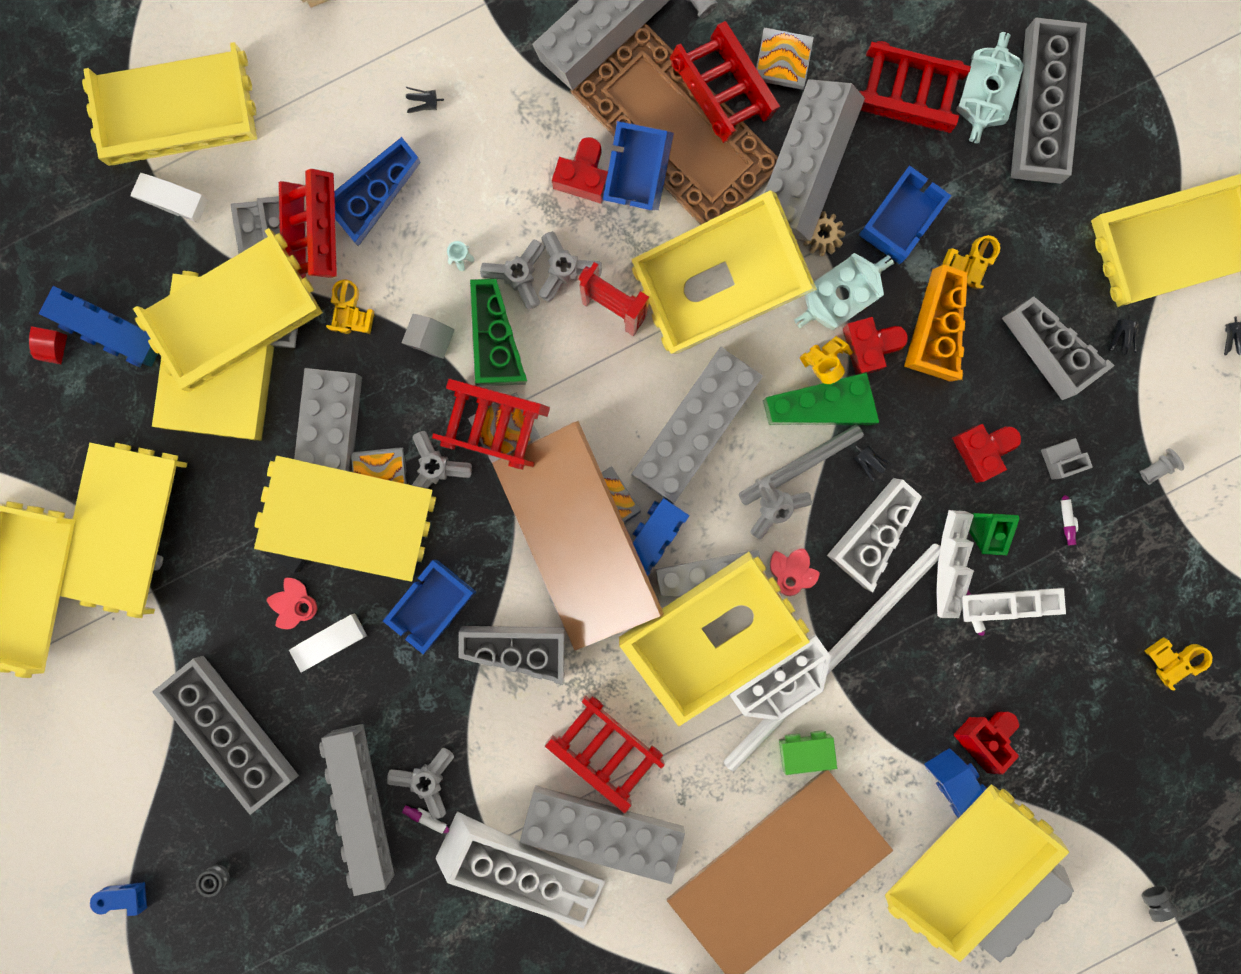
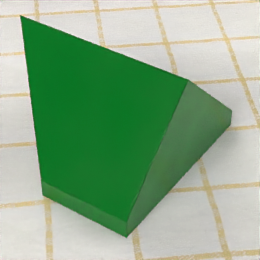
M971 513L974 516L969 533L980 548L981 554L1007 555L1020 519L1019 515Z

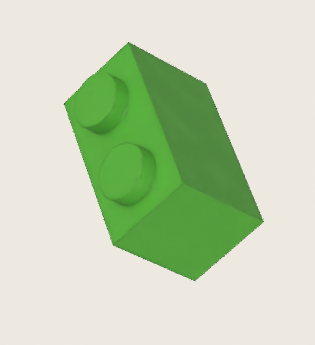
M823 730L810 732L811 736L800 737V734L785 735V739L779 740L782 770L785 775L838 769L834 737L826 734V731Z

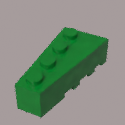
M470 279L475 386L526 385L527 378L516 347L511 325L509 324L497 279Z
M867 373L842 378L832 384L822 383L769 396L763 400L769 425H875L879 423Z

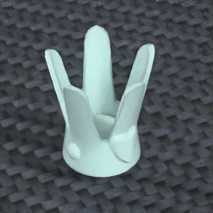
M454 241L449 244L447 248L448 263L451 265L455 261L458 269L464 271V260L474 262V257L468 251L469 246L460 241Z

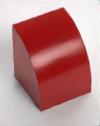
M31 326L29 348L32 357L39 361L61 365L67 335L58 331Z

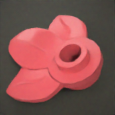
M804 548L795 550L789 557L778 551H775L771 557L770 571L777 578V584L781 589L780 592L785 596H794L801 589L813 587L818 581L820 572L809 568L810 557ZM786 579H792L794 581V586H788L786 584Z
M285 578L283 584L284 591L268 597L267 603L276 613L280 614L275 626L281 629H292L300 621H307L315 616L317 603L312 597L307 595L306 587L302 582L294 578ZM303 603H306L309 607L306 613L301 610Z

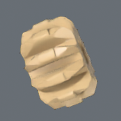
M826 212L821 213L811 241L803 242L804 246L812 245L810 253L813 254L816 249H819L820 256H824L826 250L828 253L833 254L835 247H841L843 244L839 238H843L845 232L838 230L843 226V223L833 222L836 219L835 214H832L827 219ZM820 230H822V233L824 231L828 233L825 239L824 235L822 238L818 235Z

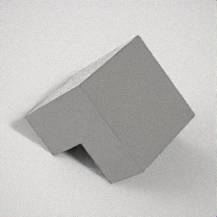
M412 314L402 344L444 359L455 329L433 318Z
M1076 438L1041 450L1051 480L1065 478L1093 468L1088 453H1081Z

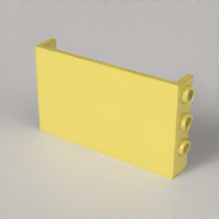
M232 42L230 43L231 52L96 75L89 68L84 69L85 79L82 80L86 94H88L87 112L93 123L91 136L97 147L98 159L111 166L257 140L253 117L257 115L255 103L250 99L249 91H252V83L249 75H246L245 66H248V59L245 51H241L238 45Z
M1241 174L1100 214L1091 220L1096 236V249L1102 255L1104 262L1103 272L1109 278L1111 285L1110 295L1113 301L1116 302L1117 307L1241 272Z
M266 229L265 233L268 237L149 308L143 309L139 306L133 308L138 316L135 318L136 323L143 331L148 333L151 338L148 340L149 345L155 353L161 355L164 360L161 362L162 367L168 375L174 377L181 390L193 391L323 313L311 294L314 291L311 283L306 277L302 279L298 272L301 269L298 261L293 255L289 256L284 249L288 245L280 233L275 234L271 229Z
M89 443L73 515L75 524L60 596L80 600L79 605L96 607L97 604L103 606L104 611L119 613V610L127 611V616L143 618V614H154L155 611L154 608L145 606L176 466L186 468L187 463L177 461V455L162 453V457L154 456L155 451L139 448L138 452L130 451L131 446L115 443L114 447Z
M276 456L275 462L270 461L267 476L271 477L269 487L264 486L261 496V502H265L263 513L258 512L255 527L259 528L254 549L412 582L416 562H422L425 547L420 546L422 536L427 537L430 522L426 521L428 511L433 512L436 497L431 496L432 490L281 456Z
M7 501L6 505L0 504V672L9 673L13 671L16 677L32 678V674H42L45 672L75 519L65 518V512L48 510L47 514L43 513L44 508L27 506V509H23L22 503Z
M992 784L885 894L888 903L887 908L895 918L905 920L915 933L919 934L921 932L926 936L931 945L935 948H942L959 962L1069 853L1061 838L1053 833L1054 829L1045 820L1041 819L1038 821L1035 819L1034 813L1024 804L1017 805L1014 802L1015 799L1008 791L1003 788L998 790Z

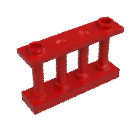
M724 21L715 28L710 37L712 41L686 53L680 43L676 45L670 60L674 70L679 72L712 124L714 133L720 137L723 143H726L735 132L733 126L756 114L765 122L773 117L780 105L731 28ZM715 50L718 51L725 62L700 75L693 62ZM728 72L733 73L738 84L714 96L706 83ZM742 93L746 94L752 105L727 117L720 105Z
M883 41L871 42L866 56L874 58L867 89L859 91L865 98L860 111L951 133L956 127L959 115L952 114V111H950L958 79H965L970 72L971 66L964 65L960 60L948 61L892 47L889 43ZM884 61L899 64L892 94L888 98L879 96L876 92ZM909 67L923 70L916 102L913 104L903 102V99H901ZM933 73L948 76L941 107L938 110L928 108L926 105Z
M308 169L305 171L306 185L285 181L278 182L280 234L288 247L284 248L289 256L293 255L301 267L298 272L302 279L306 277V273L310 276L337 277L334 173ZM305 196H306V211L304 210V197H305ZM305 222H307V236H306V237H305ZM306 248L308 252V262H306Z
M593 262L590 268L586 266L578 278L581 281L579 286L582 304L587 307L593 299L623 318L625 331L634 336L647 317L649 296L640 291L637 297L633 295L630 297L600 278L599 264Z
M448 379L446 389L455 391L454 396L456 400L446 435L442 436L433 433L432 438L440 440V446L455 450L457 445L508 460V466L523 470L524 465L534 467L535 462L525 460L524 455L534 420L538 419L539 415L548 417L550 407ZM470 396L477 398L476 403L479 404L467 443L455 438L465 402L469 400ZM492 402L500 404L501 414L491 449L478 446L488 407H491ZM515 409L523 410L522 415L525 417L514 456L501 453V448L511 413H514Z
M585 695L581 701L586 706L583 712L562 737L556 738L552 735L546 742L545 747L623 813H626L632 806L629 793L654 763L661 769L664 767L665 763L662 759L664 755L654 746L648 748L602 709L604 705L594 696L588 698ZM595 713L606 724L582 753L575 754L569 749L571 746L570 742ZM615 730L626 741L603 769L596 771L589 765L591 763L590 759ZM633 747H636L646 757L625 783L616 788L609 782L611 779L610 775Z

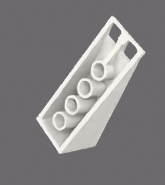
M460 812L456 813L449 832L446 834L436 856V861L447 883L584 929L605 883L604 879L591 875L530 845L519 843V840ZM584 880L599 884L593 897L579 892ZM554 883L553 888L545 890L548 884ZM574 902L588 908L582 921L569 916Z

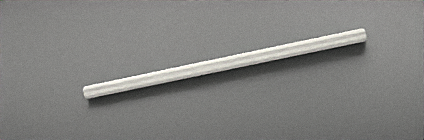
M932 544L828 652L831 660L827 675L939 560L940 545ZM785 718L780 721L763 719L724 760L725 766L732 772L735 771Z

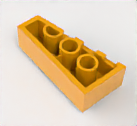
M941 265L932 269L904 367L950 382L962 380L961 358L964 355L962 335L963 331H965L963 315L964 307L966 306L967 272L947 265Z

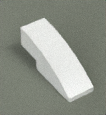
M140 173L130 195L133 198L196 223H199L208 202L201 194L144 173Z
M351 614L291 648L289 652L300 672H303L365 638L367 634L356 614Z

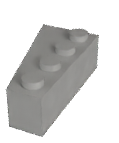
M462 626L459 631V658L491 667L493 665L504 668L506 671L519 672L531 675L533 678L546 679L563 685L565 628Z

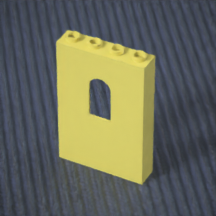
M771 190L631 259L634 265L632 272L635 278L641 282L644 289L642 292L649 296V304L653 310V314H651L652 320L657 328L660 327L663 337H661L662 344L671 354H679L817 290L778 196ZM726 262L735 285L699 302H692L686 297L684 287L690 278Z
M183 271L182 275L173 274L170 295L198 279V273ZM268 345L191 392L181 390L174 377L168 375L162 364H160L152 427L262 441L274 347Z
M747 552L662 608L664 613L662 616L637 625L619 637L620 648L678 727L810 643L806 634L809 632L808 627L802 618L796 620L792 614L795 609L788 598L783 600L778 594L781 591L779 585L773 577L767 578L763 572L766 570L765 565L758 556L753 558L750 552ZM744 605L749 607L754 614L751 625L715 648L702 628L736 606Z

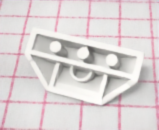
M816 635L808 638L810 643L729 694L744 716L780 721L823 692L831 656Z

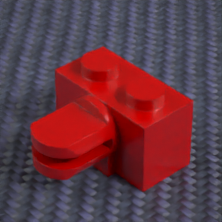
M592 137L583 138L578 144L574 160L559 156L552 178L553 189L600 204L602 203L608 171L597 168L602 154L601 144L598 140Z
M873 317L848 323L843 328L846 343L853 352L850 357L855 375L869 374L887 367L884 355L901 350L908 340L906 331L900 326L876 330Z
M983 424L976 425L952 437L976 483L984 482L1007 470L1001 456L1016 449L1021 443V436L1017 429L1003 427L988 434Z
M996 712L989 721L985 717H969L954 733L955 738L986 773L1003 775L1019 757L1009 745L1011 743L1009 738L1019 728L1017 717L1010 712Z

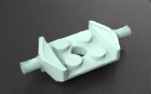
M1001 32L999 34L998 43L995 48L977 50L971 57V69L967 76L960 103L956 108V111L973 126L969 138L970 142L974 140V143H980L982 131L985 127L1004 125L1009 119L1024 67L1020 58L1008 52L1007 45L1011 36L1009 33ZM988 79L995 80L998 83V90H990L986 85V81Z
M854 253L814 281L817 290L805 295L808 309L805 313L794 319L796 324L800 322L797 326L802 328L811 320H817L825 327L834 330L881 298L884 292L880 274L894 264L892 259L887 262L891 257L887 255L876 264H873ZM839 287L846 288L849 291L848 299H839L836 296V289Z

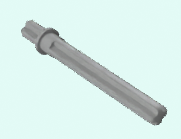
M854 425L763 479L765 481L768 479L772 480L777 488L863 437V431L858 425ZM756 479L755 484L739 493V497L744 505H748L762 497L758 488L761 485V480Z

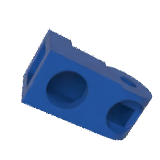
M145 882L104 887L91 897L90 908L99 915L106 914L110 910L127 909V916L138 915L147 909Z

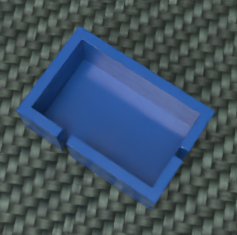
M617 121L613 145L624 147V151L611 152L603 200L647 210H659L674 133Z
M910 165L859 234V236L884 254L889 255L898 264H901L908 257L952 196L933 182L924 193L921 192L920 189L927 182L928 178Z
M438 560L431 561L418 577L421 582H414L383 620L385 624L400 636L410 631L412 634L408 635L405 640L422 654L430 650L476 593L474 589Z

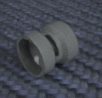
M218 864L210 866L198 876L196 880L197 891L204 897H213L218 894L229 882L230 875L228 870Z
M1154 886L1143 891L1142 898L1144 903L1149 905V914L1154 922H1164L1176 917L1178 912L1175 905L1169 900L1170 893L1166 886Z

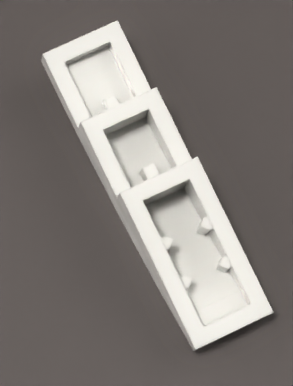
M949 510L942 535L937 574V613L940 618H959L963 607L962 596L967 594L974 570L966 567L974 542L967 540L974 515L966 511Z
M1064 588L962 596L964 622L1066 614Z

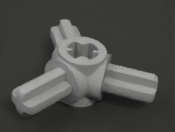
M553 231L541 237L551 257L548 260L551 266L548 270L550 276L539 291L540 297L544 300L552 301L563 283L567 284L570 279H577V275H580L586 266L590 268L593 262L599 264V275L601 276L602 263L600 261L578 260L577 256H571L568 250L564 251ZM566 262L568 267H571L570 269L566 268V272H561V268L558 267L559 265L562 267L561 263Z
M534 239L521 257L516 256L514 260L506 261L505 264L482 263L480 269L481 277L502 279L505 284H511L513 290H518L525 307L533 309L540 304V300L532 286L534 281L532 273L535 270L532 266L544 251L545 246ZM519 268H521L524 275L522 277L518 275L515 278L513 271L515 269L519 271Z
M426 431L418 432L412 436L421 456L418 459L420 467L417 470L420 474L412 486L428 489L432 482L437 484L439 479L446 480L447 476L471 477L472 464L449 461L448 457L441 456L440 451L434 450ZM434 460H437L436 464L440 465V468L435 470L434 474H431L432 470H429L428 466L432 465Z
M761 480V485L758 488L762 494L760 505L762 506L760 512L762 515L753 526L751 534L758 539H762L773 523H783L791 517L794 509L810 506L812 504L810 493L805 492L790 496L787 492L783 493L776 489L772 480Z
M442 748L429 765L424 764L421 769L414 768L413 772L391 769L388 772L387 784L409 787L410 791L418 794L420 799L424 798L432 819H439L446 815L445 807L438 793L441 790L439 783L443 779L441 774L453 760L454 755L450 750ZM423 776H425V780L427 778L431 780L428 787H426V784L423 786L420 782Z

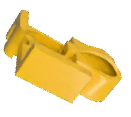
M989 235L976 239L972 244L970 254L965 255V257L959 255L958 250L948 249L942 264L967 272V286L974 289L984 287L980 283L989 265L994 264L995 259L1000 253V243L995 237ZM983 241V243H982V245H981V247H980V249H979V251H978V246H979L980 242ZM991 242L993 253L988 259L983 258V253L988 243Z
M343 279L334 284L331 303L335 305L331 326L326 325V327L331 331H339L345 334H350L351 330L370 334L375 311L368 309L366 313L360 312L359 308H356L359 299V289L352 281ZM349 284L354 288V296L351 300L345 302L346 290ZM342 286V288H341V293H340V301H339V300H338L339 298H338V296H337V292H338V289Z
M837 336L821 347L822 351L819 345H814L810 348L809 353L805 352L800 356V360L805 368L811 365L816 376L824 384L835 383L845 373V369L837 354H843V352L849 355L853 354L849 345Z
M1163 637L1144 650L1157 665V675L1164 685L1171 690H1176L1173 685L1189 674L1196 676L1207 670L1212 664L1211 652L1198 644H1191L1178 654L1177 652L1173 653L1170 648L1172 644ZM1204 653V659L1200 665H1190V660Z

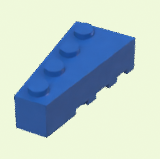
M402 137L334 191L335 219L358 246L421 163L418 156Z
M55 286L50 290L39 312L40 315L59 323L58 328L71 334L75 331L81 334L80 339L95 345L98 342L104 345V351L117 357L121 353L127 356V362L141 368L142 364L152 367L158 355L149 345L148 340L151 338L146 331Z
M664 498L660 503L654 501L647 511V514L650 515L649 519L645 524L640 522L632 534L636 537L633 545L647 577L651 569L655 567L662 557L666 547L669 546L677 535L682 523H685L690 516Z
M950 748L924 764L928 772L938 780L936 785L950 803H953L949 806L957 818L987 789L983 784L980 785L977 778L980 776L971 763L967 765Z

